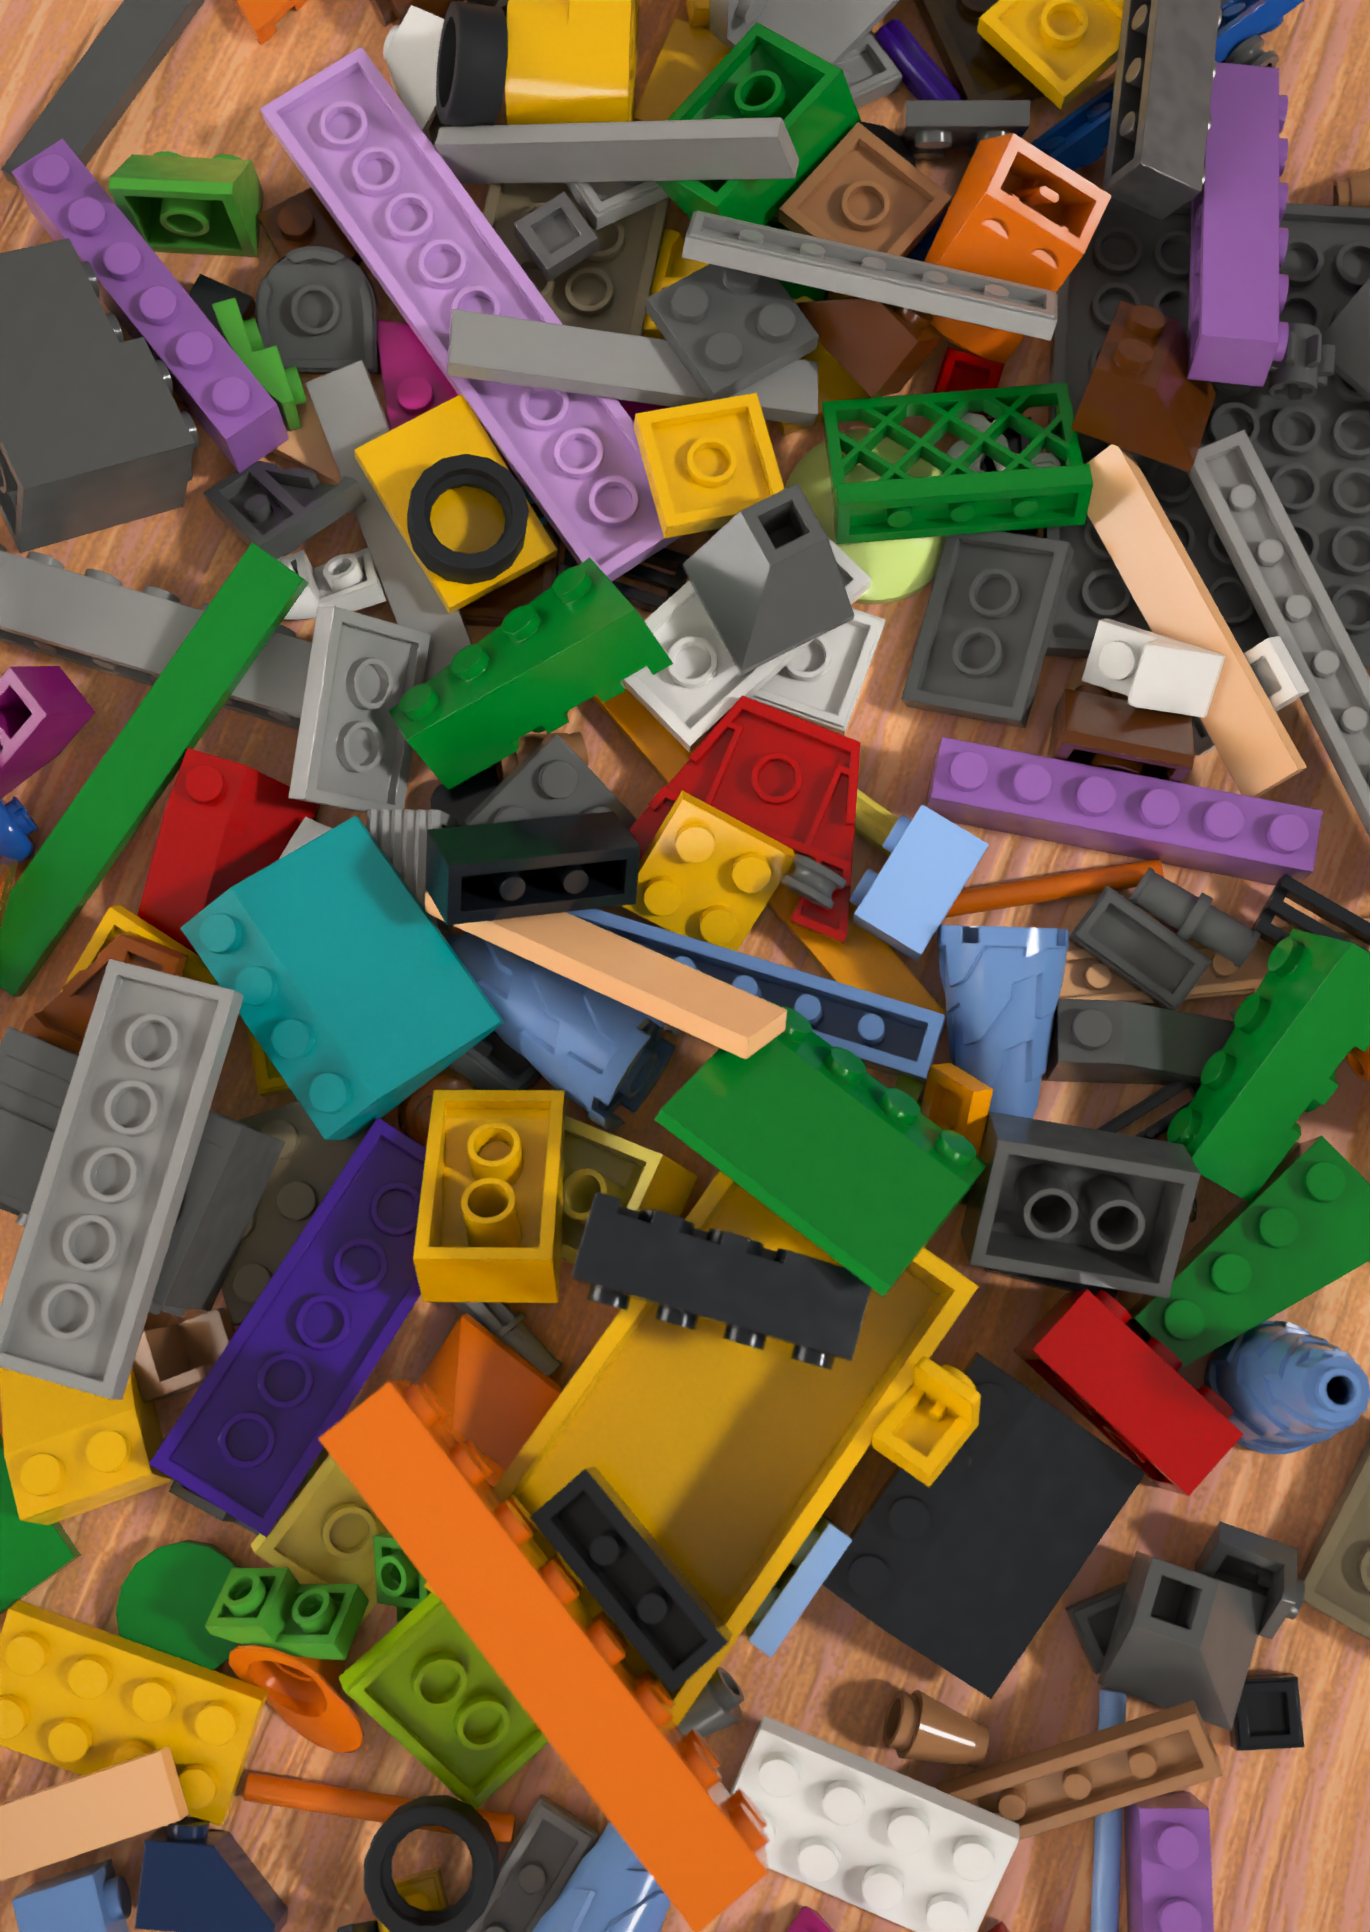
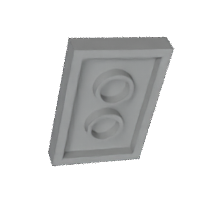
M318 606L289 798L366 814L368 809L404 810L413 748L406 741L388 711L400 702L402 696L410 688L423 683L431 634L336 606Z

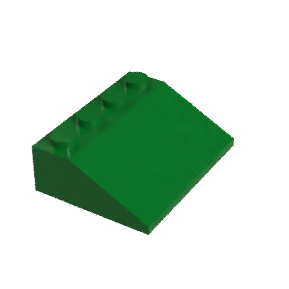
M780 1006L787 1009L785 1031L747 1059L719 1048L661 1108L654 1120L884 1297L943 1226L987 1167L988 1163L977 1156L975 1147L968 1139L953 1130H943L921 1113L920 1106L911 1096L899 1089L887 1088L866 1072L864 1063L855 1054L847 1049L831 1046L811 1031V1024L802 1014L792 1008Z

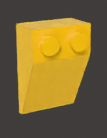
M433 1090L413 1254L423 1302L558 1303L563 1231L565 1090Z
M133 1366L122 1399H108L0 1367L4 1456L21 1521L48 1526L175 1481L149 1464L164 1442L154 1401L143 1403Z

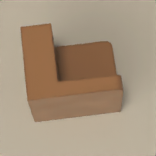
M225 1308L211 1310L176 1325L142 1332L132 1366L143 1403L182 1394L200 1387L234 1335L232 1324Z

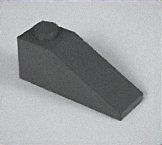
M1058 999L1047 1062V1081L1168 1085L1178 1082L1202 1084L1200 1076L1203 1067L1214 1053L1222 1050L1235 1028L1234 1021L1127 1001Z

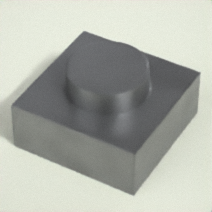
M562 192L513 223L515 236L548 281L553 280L599 250L598 237L565 192Z

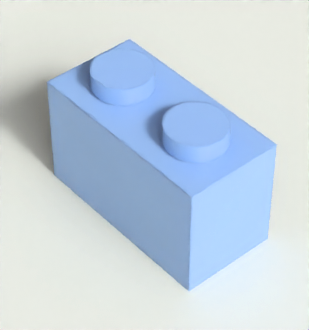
M924 805L920 806L912 820L902 814L882 846L890 851L891 855L880 873L878 874L868 868L849 899V902L858 906L852 923L918 962L938 930L939 925L943 922L983 857L989 844Z

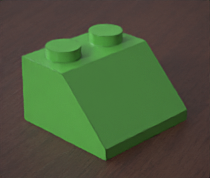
M167 151L157 152L153 155L132 154L109 177L108 189L117 207L154 252L257 257L260 221L257 215L262 212L263 189L252 160H242L228 154L216 155L213 158L183 157Z

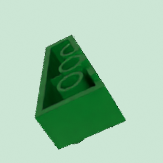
M589 557L579 566L563 571L550 588L528 605L512 610L499 627L478 643L461 649L448 666L427 682L410 688L402 696L400 702L388 712L406 741L447 790L517 752L520 737L531 731L536 733L546 731L549 734L569 723L567 713L575 706L595 695L604 703L626 691L622 682L623 679L645 667H648L654 675L672 665L673 662L637 610Z
M1293 929L1289 937L1282 939L1269 956L1267 962L1268 972L1255 994L1248 996L1239 1006L1234 1017L1235 1028L1222 1050L1214 1053L1203 1067L1200 1076L1202 1084L1189 1106L1181 1109L1169 1125L1167 1142L1183 1144L1201 1176L1249 1203L1300 1138L1301 1128L1296 1121L1302 1113L1313 1111L1320 1105L1324 1106L1338 1088L1339 1084L1335 1080V1070L1346 1055L1354 1047L1365 1052L1370 1046V953L1353 942Z
M1323 1136L1300 1143L1277 1166L1250 1203L1242 1200L1178 1262L1169 1298L1145 1294L1128 1311L1132 1318L1126 1325L1145 1342L1154 1337L1163 1343L1183 1363L1181 1368L1367 1263L1370 1261V1184Z

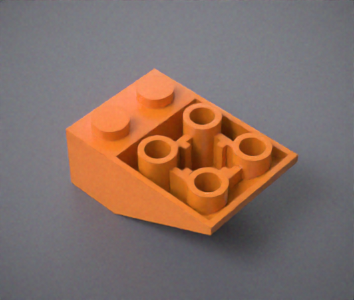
M1014 133L980 140L924 262L1051 290L1056 293L1084 255L1112 195ZM932 314L933 320L930 322L945 339L973 355L1003 364L1006 363L1025 336Z

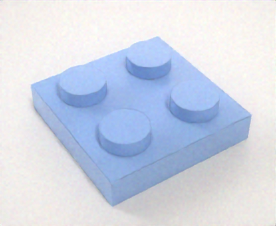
M822 1515L746 1626L748 1641L770 1658L774 1655L852 1542L848 1534L826 1516Z

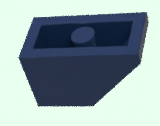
M184 1817L180 1821L160 1827L145 1840L135 1929L170 1932H280L287 1923L288 1907L229 1831L209 1830L210 1821H204L196 1817Z

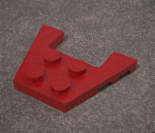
M742 695L689 756L688 762L666 787L661 788L648 803L649 807L629 828L628 831L640 845L639 861L680 793L684 791L793 849L794 853L816 861L845 879L846 884L844 888L834 890L831 895L832 901L835 902L831 911L800 896L790 920L792 924L844 944L848 935L861 742Z

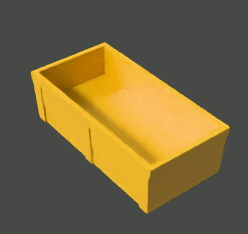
M721 1171L718 1172L685 1218L686 1221L695 1224L694 1228L708 1232L709 1228L728 1231L764 1244L763 1248L773 1251H777L778 1248L786 1249L842 1266ZM926 1248L919 1253L884 1297L871 1288L852 1360H844L835 1357L832 1370L791 1359L794 1345L767 1337L764 1350L723 1339L726 1325L700 1317L695 1330L654 1319L658 1305L631 1298L628 1310L621 1309L493 1488L503 1502L513 1495L531 1516L585 1468L595 1466L733 1635L729 1643L671 1693L620 1630L629 1644V1647L624 1650L626 1661L638 1676L648 1669L662 1684L675 1704L670 1710L674 1716L672 1720L677 1726L871 1445L872 1434L914 1382L915 1365L923 1356L927 1358L932 1356L979 1287ZM540 1530L533 1534L531 1538L548 1560L558 1553ZM426 1582L424 1587L438 1597L428 1582ZM583 1584L584 1588L579 1591L580 1596H578V1599L594 1618L601 1611L606 1613Z

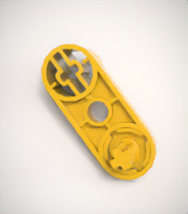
M508 0L506 17L508 58L505 78L507 125L633 121L635 113L640 0Z

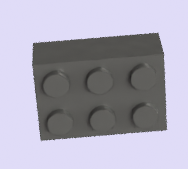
M988 1111L979 1157L987 1162L988 1165L970 1189L961 1229V1236L969 1265L1169 1298L1201 1175L1185 1146L1178 1143Z

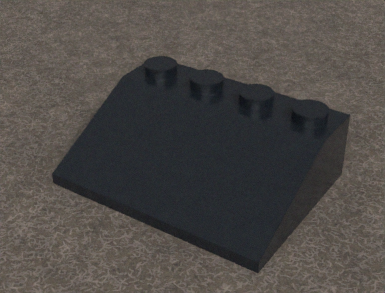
M976 1352L962 1372L973 1382L976 1391L981 1395L979 1425L930 1487L897 1465L850 1533L849 1537L852 1539V1542L822 1585L877 1626L992 1699L1146 1472Z

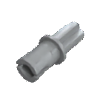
M453 1302L463 1314L468 1313L546 1376L550 1377L562 1365L560 1360H557L525 1325L523 1321L527 1316L523 1312L516 1315L507 1303Z

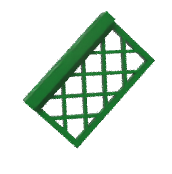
M1067 382L822 402V421L834 504L836 544L1085 525L1093 480L1090 465L1083 464L1077 431L1071 430L1074 415ZM1055 406L1057 417L1046 428H1043L1023 416L1022 413L1029 407ZM984 411L997 420L984 433H981L960 419L967 412ZM923 416L935 425L922 438H919L899 424L906 417ZM862 421L874 429L858 443L840 432L837 422ZM1008 427L1032 441L1019 455L995 441ZM947 432L970 445L957 460L934 447ZM886 437L908 450L894 465L872 452ZM1043 449H1046L1064 460L1066 466L1038 468L1030 462ZM841 452L846 454V456L843 459ZM983 453L1006 468L1003 471L976 473L968 467ZM921 458L943 473L940 476L913 478L906 472ZM859 463L881 476L878 481L845 483V476Z

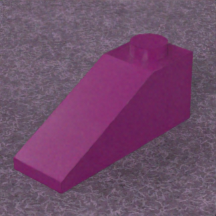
M60 666L9 667L0 678V796L2 798L58 756L96 713Z

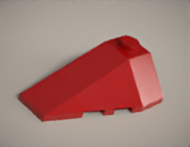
M187 747L165 807L137 916L198 955L181 930V927L229 888L279 860L304 818L308 817L315 821L321 804L289 798L290 786L249 766Z

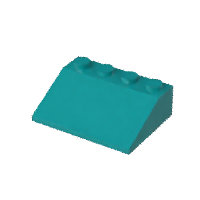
M356 816L232 886L181 927V930L220 987L235 990L244 995L239 1015L325 1140L355 1139L371 1127L377 1117L381 1119L505 1023L364 823Z

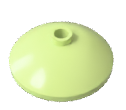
M858 428L842 433L860 443L874 428ZM888 437L883 439L872 450V452L893 465L908 451ZM823 440L809 450L796 464L784 489L798 483L826 535L836 544L834 504L826 443ZM841 452L843 459L846 456V454ZM920 458L906 473L916 478L940 476L943 472ZM859 463L845 476V483L878 481L881 476ZM946 536L836 544L871 578L870 588L854 603L885 604L910 597L929 586L935 580Z

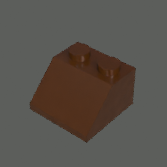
M1120 300L1071 430L1190 472L1196 459L1216 392L1210 381L1187 379L1188 337L1180 321L1164 316L1161 311L1148 305L1135 306Z
M1079 686L1075 690L1065 689L1055 708L1046 757L1181 783L1193 769L1195 752L1192 718L1189 715L1127 705V700L1112 698V693L1101 687Z

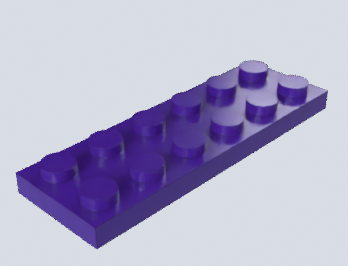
M377 1117L149 1463L265 1537L270 1533L324 1448L318 1438L343 1418L421 1295L413 1254L426 1148Z

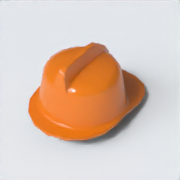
M242 1645L230 1651L229 1665L234 1673L247 1683L269 1690L266 1701L301 1736L319 1747L336 1753H352L362 1746L365 1733L360 1719L340 1695L342 1686L339 1676L344 1673L346 1660L293 1656L273 1648L258 1645Z

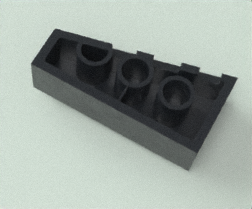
M596 1191L571 1275L579 1283L590 1285L587 1299L623 1310H628L631 1298L658 1305L654 1319L691 1330L696 1329L699 1317L724 1324L726 1327L723 1339L764 1350L767 1337L794 1345L791 1359L829 1370L833 1368L835 1357L852 1360L871 1287L845 1267L786 1249L778 1248L777 1251L763 1248L764 1244L728 1231L709 1228L708 1232L694 1228V1223L683 1220L682 1217L656 1209H640V1212L624 1208L619 1206L620 1198Z

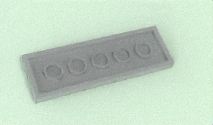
M112 959L108 960L0 1305V1367L108 1399L123 1398L242 1005L243 994L216 985Z

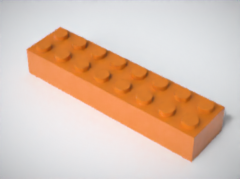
M410 1380L388 1381L319 1437V1441L692 1930L700 1932L769 1873L765 1845L770 1840L763 1830L767 1826L766 1820L741 1788L732 1795L729 1794L720 1782L721 1776L717 1771L721 1763L703 1737L694 1728L686 1735L681 1732L672 1720L674 1716L670 1709L675 1704L658 1679L648 1669L638 1676L626 1661L624 1650L629 1647V1644L613 1621L603 1611L593 1618L578 1599V1596H580L579 1591L584 1588L583 1584L564 1559L556 1553L548 1560L531 1537L539 1529L530 1519V1514L513 1495L503 1502L486 1479L494 1473L492 1466L470 1439L465 1440L463 1443L461 1441L457 1442L442 1422L451 1415L431 1387L425 1382L419 1386L416 1383L412 1384Z

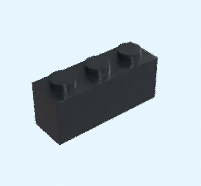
M614 811L428 829L425 888L446 925L636 904L640 845Z
M595 1466L585 1468L530 1516V1519L671 1693L729 1643L733 1635Z

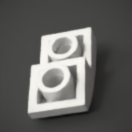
M368 548L352 554L338 555L326 564L316 568L312 567L304 550L277 559L309 582L284 619L316 618L318 606H336L356 611L386 601L383 585Z

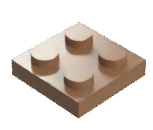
M858 122L781 206L778 221L795 233L906 258L947 212L952 196Z

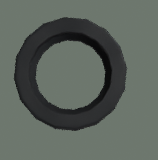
M452 1L450 3L442 27L436 73L437 113L441 123L462 127L495 124L503 97L508 58L507 20L502 8L462 1Z
M462 454L442 458L423 471L411 490L407 512V529L413 551L427 569L447 581L474 584L493 580L513 565L523 549L529 510L523 488L508 469L487 457ZM467 486L483 489L494 496L501 504L505 516L504 532L497 543L486 551L473 554L452 551L441 544L434 535L430 522L431 509L439 495L448 489Z
M448 1795L421 1796L399 1806L374 1835L364 1860L365 1894L373 1914L390 1932H466L485 1912L499 1876V1847L489 1823L470 1804ZM423 1826H441L454 1831L466 1843L472 1857V1879L467 1892L456 1904L441 1911H424L409 1905L398 1893L392 1879V1858L397 1845L408 1833Z

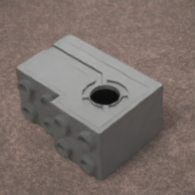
M69 238L0 253V512L19 553L183 507L187 483L193 477L191 467L193 452L199 446L198 433L192 417L187 411H179L172 396L173 384L166 364L161 359H154L144 337L124 341L116 316L113 313L106 314L98 299L99 286L92 266L88 261L80 262Z
M8 1026L0 1043V1209L18 1215L16 1223L25 1227L79 1055ZM209 1110L149 1313L159 1315L162 1310L175 1316L184 1317L187 1309L211 1311L285 1141Z

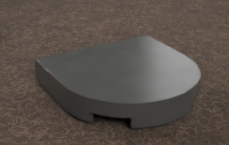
M308 246L287 253L269 270L257 290L255 320L264 349L277 345L283 367L288 368L296 365L298 373L328 374L362 360L369 374H380L378 348L379 304L375 289L367 274L353 260L330 248Z

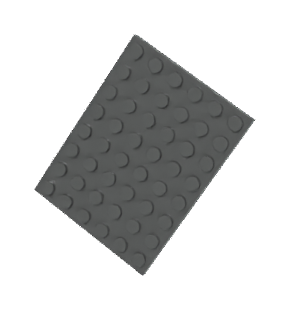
M1111 197L1084 255L1056 292L1058 294L1057 324L1051 340L1050 384L1067 382L1074 419L1120 300L1135 306L1148 305L1158 309L1164 316L1180 321L1188 337L1191 201L1186 202L1169 216L1160 220ZM1287 203L1283 219L1279 221V227L1288 228L1289 232L1286 256L1282 266L1279 267V274L1288 275L1289 286L1283 312L1279 314V321L1288 322V324H1310L1317 327L1322 335L1370 278V208ZM1335 371L1334 375L1327 376L1326 387H1317V393L1314 397L1300 402H1284L1271 397L1268 390L1269 380L1265 381L1263 387L1210 382L1216 395L1199 448L1245 430L1350 640L1370 676V402ZM1049 406L1048 425L1057 417L1055 406ZM1077 432L1083 464L1089 462L1111 445L1105 441ZM1131 451L1243 654L1269 638L1187 471ZM1054 455L1059 460L1061 466H1066L1064 460ZM1088 515L1085 525L1044 528L1043 538L1070 542L1074 551L1045 656L1088 658L1098 622L1105 618L1152 632Z

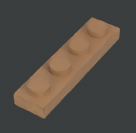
M1191 1700L937 1783L936 1789L1019 1824V1840L1208 1781L1223 1776L1221 1761L1195 1701Z

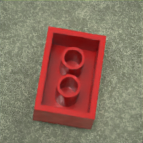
M1088 1289L1065 1293L1013 1351L1131 1462L1146 1472L1145 1475L1159 1488L1189 1496L1243 1436V1433L1229 1421L1235 1413L1234 1410L1223 1398L1206 1385L1196 1389L1178 1374L1177 1371L1183 1366V1363L1163 1343L1154 1337L1145 1342L1126 1325L1132 1318L1131 1315L1111 1295L1103 1290L1094 1295Z

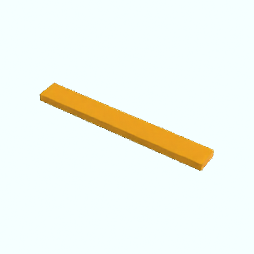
M626 688V691L602 703L597 695L593 696L592 698L661 780L668 785L688 762L689 756L694 750L689 753ZM792 863L785 875L793 874L796 868L794 863ZM781 883L778 885L767 905L830 980L941 1014L945 1013L888 944L852 923L854 913L857 910L853 903L850 902L848 935L845 943L841 944L792 924L790 920L800 895Z

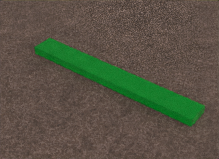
M253 542L0 905V987L13 997L23 995L180 769L187 747L194 749L309 582Z

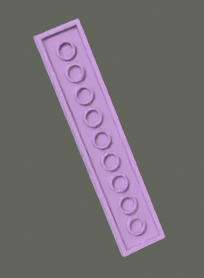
M362 46L261 107L262 116L271 132L457 394L464 396L496 449L577 563L580 565L590 557L612 582L682 537L683 535L664 539L634 431V422L617 399L447 375L450 320L453 309L563 324Z

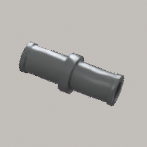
M1149 867L1129 901L1177 929L1176 935L1187 942L1189 938H1192L1232 961L1235 966L1240 968L1256 945L1261 933L1250 929L1212 906L1213 898L1202 892L1197 897L1155 873V870Z

